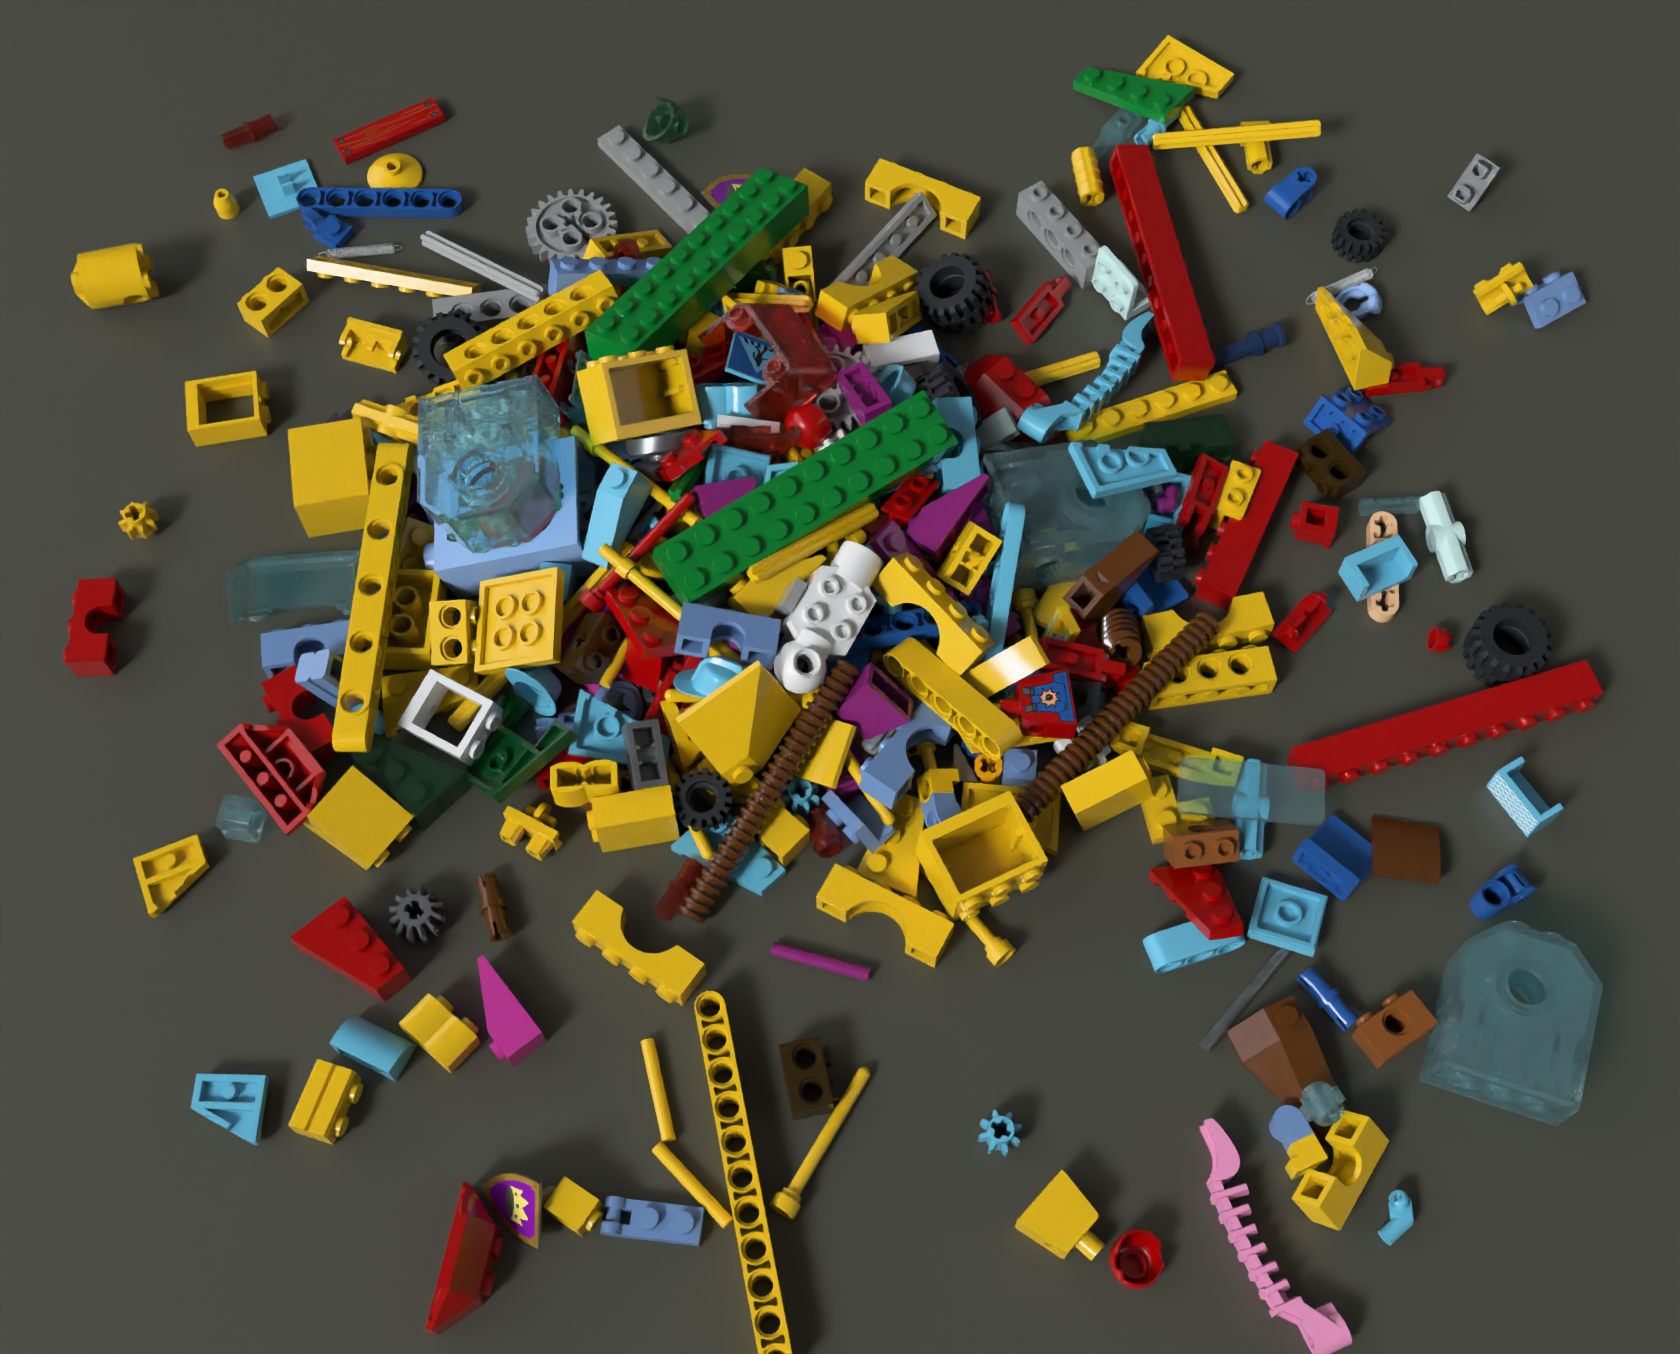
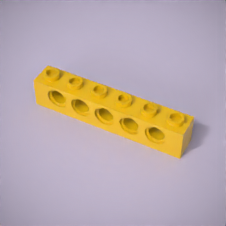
M599 269L443 354L463 391L465 394H468L585 330L619 298L613 285Z

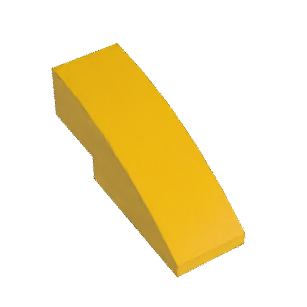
M1032 634L960 677L987 699L1050 662L1035 635Z

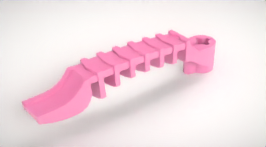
M1213 1118L1204 1120L1203 1126H1200L1199 1129L1212 1157V1170L1206 1182L1211 1193L1210 1202L1217 1208L1219 1222L1225 1225L1229 1233L1227 1238L1230 1243L1234 1244L1238 1252L1239 1262H1244L1249 1272L1248 1277L1250 1281L1255 1282L1259 1289L1258 1294L1261 1300L1265 1299L1270 1307L1269 1313L1271 1317L1279 1316L1298 1325L1312 1354H1331L1351 1345L1352 1337L1350 1331L1331 1302L1313 1309L1303 1302L1301 1296H1294L1288 1299L1285 1291L1290 1289V1285L1286 1278L1272 1282L1269 1275L1279 1271L1276 1261L1272 1260L1265 1264L1261 1263L1258 1256L1266 1254L1268 1251L1265 1243L1259 1242L1251 1245L1248 1239L1258 1234L1255 1223L1242 1227L1239 1221L1240 1218L1251 1215L1252 1212L1249 1204L1245 1203L1233 1208L1229 1201L1249 1195L1247 1184L1243 1183L1227 1189L1223 1187L1238 1172L1240 1167L1239 1154L1231 1139Z

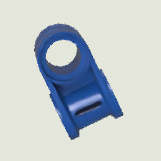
M1309 167L1295 169L1290 175L1269 190L1265 196L1264 203L1285 220H1288L1312 199V187L1317 181L1316 172Z
M1514 862L1486 881L1470 899V909L1478 918L1490 920L1508 908L1526 900L1538 890V887L1528 882L1519 871L1520 865ZM1485 896L1493 899L1495 904L1488 902Z

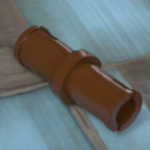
M485 873V881H483L481 875L475 879L482 903L479 909L481 915L485 916L490 941L500 942L503 941L501 934L504 935L505 939L511 936L505 915L507 905L505 899L500 896L496 874Z

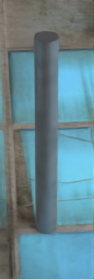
M1281 947L1274 951L1199 1042L1203 1049L1208 1052L1213 1049L1292 951Z

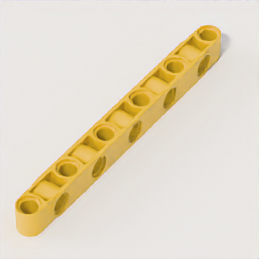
M379 443L377 447L332 733V744L335 752L369 753L372 747L414 463V452L411 443ZM387 535L385 538L379 539L381 536ZM379 590L376 594L370 595L371 592ZM372 646L369 650L360 652L363 648ZM363 704L360 709L351 711L354 706Z

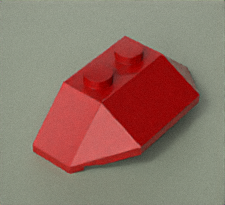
M985 354L964 371V379L979 403L983 421L1006 407L1017 425L1020 417L1029 406H1033L1035 403H1039L1043 407L1053 406L1048 395L1006 356ZM1020 430V435L1012 440L1030 442L1031 445L1044 449L1063 434L1065 430L1056 431L1045 444L1039 443Z
M240 723L216 745L286 835L290 836L308 819V814L317 805L327 772L292 728L288 726Z
M462 1182L437 1285L425 1325V1330L433 1335H440L484 1304L485 1295L490 1296L494 1287L495 1274L491 1273L494 1259L500 1258L504 1246V1237L500 1236V1229L477 1191L468 1182Z

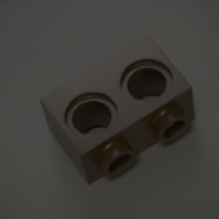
M1328 428L1302 443L1297 451L1299 455L1295 464L1298 470L1306 475L1315 484L1317 491L1321 495L1326 496L1332 504L1358 488L1367 471Z
M819 1036L778 1044L792 1120L832 1113L833 1101L839 1100L835 1079L828 1080L826 1068L832 1067L828 1046L821 1047ZM805 1054L813 1056L816 1060L812 1066L807 1068L799 1066L796 1062L800 1056ZM809 1088H817L823 1095L819 1100L812 1102L806 1100L803 1094Z

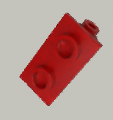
M917 474L902 483L881 507V511L889 514V522L894 520L901 529H904L907 522L930 499L931 495L940 486V483Z
M1323 592L1313 593L1312 595L1308 593L1270 635L1296 653L1333 613L1327 607L1328 596Z

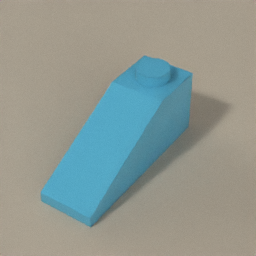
M614 462L611 463L597 489L581 557L583 560L610 570L612 564L598 553L600 547L607 543L619 553L653 488L638 471Z

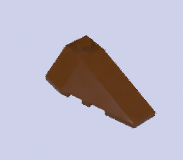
M1292 995L1261 1009L1229 1029L1225 1034L1241 1064L1250 1073L1253 1072L1267 1086L1266 1089L1273 1096L1276 1095L1285 1105H1292L1298 1108L1304 1115L1318 1141L1325 1145L1328 1143L1325 1137L1341 1109L1346 1110L1313 1030L1296 998Z

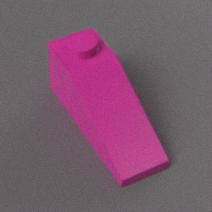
M481 955L477 958L487 1030L494 1041L489 1047L500 1062L507 1059L512 1067H514L547 1041L541 1030L487 959Z

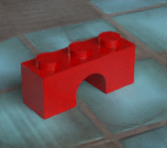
M116 578L78 579L77 591H74L72 594L74 611L72 619L68 621L70 637L69 644L64 649L63 657L65 664L69 666L77 677L115 675L118 646L108 633L98 634L96 631L101 624L107 621L122 620L126 592Z
M293 665L260 683L266 692V695L261 698L270 713L277 711L280 719L275 721L277 726L292 728L313 756L322 764L342 752H335L333 749V727L324 713L313 719H300L301 713L317 701L312 692L296 683L297 667Z

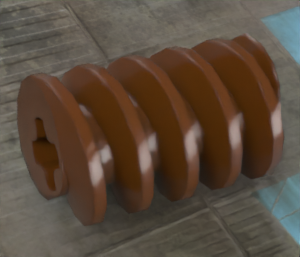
M1115 608L1109 610L1100 622L1101 649L1105 650L1104 653L1109 654V660L1125 663L1126 669L1136 665L1142 655L1139 620L1132 610Z

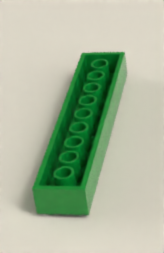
M760 167L584 330L589 358L599 360L601 357L618 355L620 357L635 351L646 350V352L654 351L656 348L674 345L810 213L808 185Z
M922 390L654 548L652 560L682 605L683 602L702 604L736 584L742 577L746 578V571L751 565L859 507L874 501L947 457L953 452L958 440L925 391Z

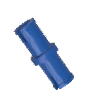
M1310 966L1296 979L1317 1001L1316 1007L1319 1010L1323 1008L1343 1032L1360 1018L1338 995L1340 991L1336 987L1332 989L1313 966Z

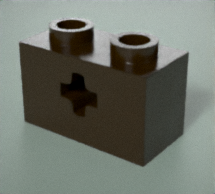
M586 613L563 651L560 663H556L555 667L577 684H598L623 642L626 633L619 622L608 613Z

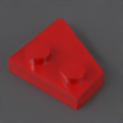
M692 430L682 438L681 442L683 444L675 452L672 450L659 460L660 466L654 473L661 481L673 482L689 468L704 459L705 456L702 453L712 444H719L721 446L728 438L721 430Z

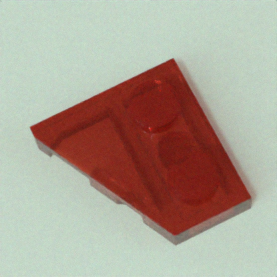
M731 425L724 434L728 440L722 445L770 455V463H779L798 441L800 427L790 426L789 433H771V426L750 427L746 425Z

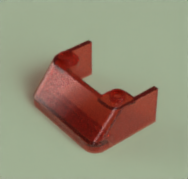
M737 304L698 336L700 341L707 347L732 340L734 332H744L757 338L763 334L776 355L765 364L762 371V377L767 386L744 404V407L758 420L780 422L781 426L790 409L797 404L803 406L809 403L832 384L837 376L835 364L796 311L788 304Z

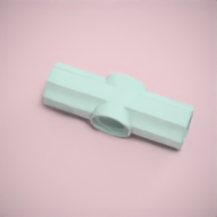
M1433 491L1420 497L1418 505L1426 525V544L1430 552L1436 553L1445 581H1449L1452 584L1462 582L1464 579L1471 577L1473 569L1464 547L1466 542L1465 530L1460 521H1455L1446 494L1440 491Z

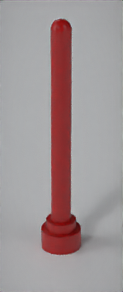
M690 492L685 493L626 557H629L637 564L694 504L695 495ZM614 568L597 587L586 588L578 598L593 613L600 612L606 606L604 604L606 590L613 589L623 578L615 572Z

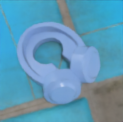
M1362 282L1360 285L1349 287L1343 290L1336 298L1344 306L1348 299L1356 298L1359 300L1365 296L1369 297L1367 301L1361 303L1359 309L1350 311L1357 319L1363 318L1369 313L1373 315L1380 314L1382 310L1380 295L1368 283Z

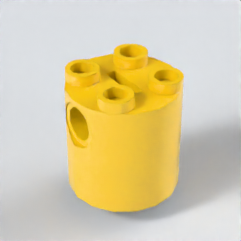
M136 242L77 254V263L71 273L72 285L76 295L92 310L96 311L149 301L159 297L156 281L151 280L149 273L150 270L154 269L150 254L145 252L142 243L138 244Z

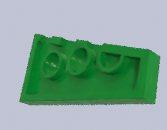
M1087 67L1073 80V90L1164 125L1195 95V87L1092 67Z

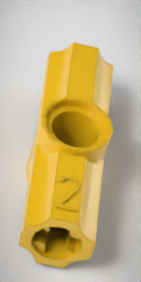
M362 399L361 402L355 403L351 411L353 419H362L365 429L370 428L371 431L395 443H402L404 441L428 450L429 447L435 446L439 437L436 424L415 417L408 411L391 404L385 407Z

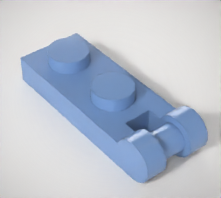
M606 1196L604 1208L607 1209L606 1221L601 1223L600 1234L700 1246L705 1214L704 1207ZM621 1212L631 1213L630 1225L620 1223Z

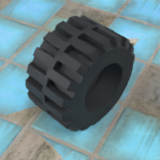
M954 252L951 256L944 254L940 256L939 260L936 261L934 259L929 262L931 265L928 268L924 267L921 271L923 275L917 277L916 284L918 286L914 287V291H918L920 308L931 325L939 331L942 329L944 333H951L952 330L955 333H961L962 329L967 328L969 330L973 328L972 325L977 322L979 324L983 320L982 316L984 314L987 315L990 311L988 305L993 304L994 298L992 294L994 292L989 279L977 260L970 258L968 254L963 253L960 256L958 252ZM962 288L957 294L947 298V296L951 292H953L956 289Z
M448 311L447 314L439 312L433 318L428 317L425 320L426 323L418 327V334L413 338L414 349L412 351L416 360L415 363L423 375L434 384L441 386L457 379L450 368L441 365L436 360L434 347L437 341L447 334H458L466 341H469L482 334L483 331L467 315L462 313L461 315L456 314L454 311Z
M943 361L914 379L916 389L913 395L924 390L931 402L935 398L971 397L972 407H975L977 410L975 430L982 426L983 420L979 403L964 377L952 365Z
M1503 603L1501 607L1495 604L1490 606L1488 611L1484 610L1480 613L1467 633L1462 646L1465 648L1462 652L1463 659H1469L1466 666L1468 670L1473 669L1475 671L1473 676L1476 679L1483 678L1486 680L1485 685L1491 687L1493 684L1497 686L1536 675L1540 672L1551 656L1552 652L1550 650L1553 647V640L1549 639L1552 635L1550 628H1544L1545 620L1542 617L1536 618L1534 616L1536 612L1532 609L1526 611L1523 610V605L1516 604L1515 607H1511L1510 603ZM1501 638L1510 641L1518 648L1521 655H1513L1503 651L1498 647L1494 639Z

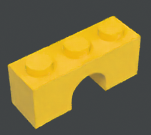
M1343 1109L1339 1112L1325 1137L1333 1149V1163L1330 1170L1325 1174L1308 1168L1291 1198L1312 1222L1339 1231L1342 1229L1389 1143L1388 1138L1370 1117Z

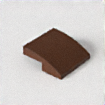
M1371 817L1369 843L1372 844L1370 875L1437 886L1441 876L1438 827Z

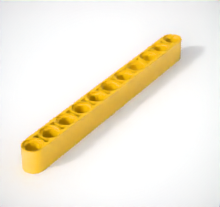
M705 991L696 998L694 1009L758 1354H792L726 1005L719 993ZM708 1005H716L720 1008L719 1012L714 1016H705L702 1013L703 1009ZM715 1037H721L726 1043L721 1049L714 1050L708 1046L709 1041ZM727 1070L733 1076L726 1083H718L714 1080V1077L719 1071ZM727 1104H735L739 1107L738 1113L733 1117H724L720 1114V1111ZM733 1138H741L746 1142L745 1147L739 1152L729 1151L726 1146ZM738 1173H749L753 1177L751 1183L746 1187L736 1186L733 1183V1179ZM747 1207H753L759 1211V1216L755 1222L745 1223L739 1218L740 1213ZM753 1243H760L766 1247L765 1255L758 1260H753L746 1255L747 1248ZM760 1279H767L773 1284L772 1292L767 1296L760 1297L753 1292L754 1284ZM774 1316L780 1320V1327L775 1333L766 1334L760 1330V1323L764 1317Z

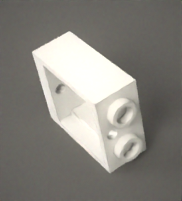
M932 330L898 336L893 341L887 343L863 344L862 361L869 358L871 360V368L876 367L877 371L883 370L890 364L902 366L919 362L916 365L904 367V370L913 379H916L939 364L940 353Z
M430 669L397 725L409 734L471 766L474 760L482 755L485 742L490 733L498 728L504 710L494 701ZM448 689L481 706L458 747L424 730Z

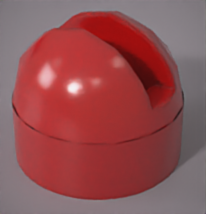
M1433 627L1427 638V648L1432 652H1447L1452 648L1449 645V639L1454 640V637L1445 628Z

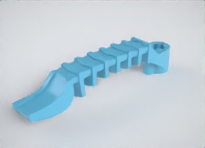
M1149 311L1141 314L1125 327L1122 333L1123 340L1120 344H1116L1111 351L1109 362L1101 376L1098 375L1092 385L1088 384L1081 394L1077 393L1071 403L1065 400L1064 403L1049 407H1043L1039 403H1035L1024 411L1018 421L1017 429L1041 444H1045L1056 431L1075 430L1078 432L1084 422L1088 423L1094 413L1098 414L1103 404L1107 405L1111 397L1118 394L1120 387L1127 384L1131 375L1134 376L1142 352L1145 349L1142 339L1149 333V322L1154 318L1155 314Z

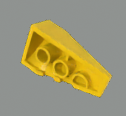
M1324 287L1317 288L1316 312L1354 391L1389 383L1390 372L1394 369L1392 354L1390 352L1387 353L1382 341Z

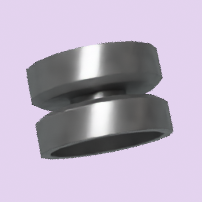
M679 429L626 439L628 456L633 458L648 457V460L634 463L632 466L654 483L665 482L661 481L654 473L660 466L659 460L666 453L672 450L675 452L683 444L681 442L682 438L692 429Z

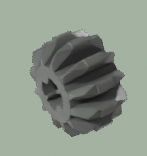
M421 886L417 894H415L413 889L408 887L406 892L408 896L403 898L400 895H396L395 900L399 905L389 907V913L393 916L389 919V925L392 929H396L395 934L399 939L407 937L409 944L414 945L418 937L421 938L423 943H428L429 938L427 935L432 933L439 936L440 931L437 925L446 924V918L442 915L446 911V906L443 902H439L440 897L436 892L428 894L427 889ZM417 912H423V915L420 917ZM414 914L418 917L417 919H412Z

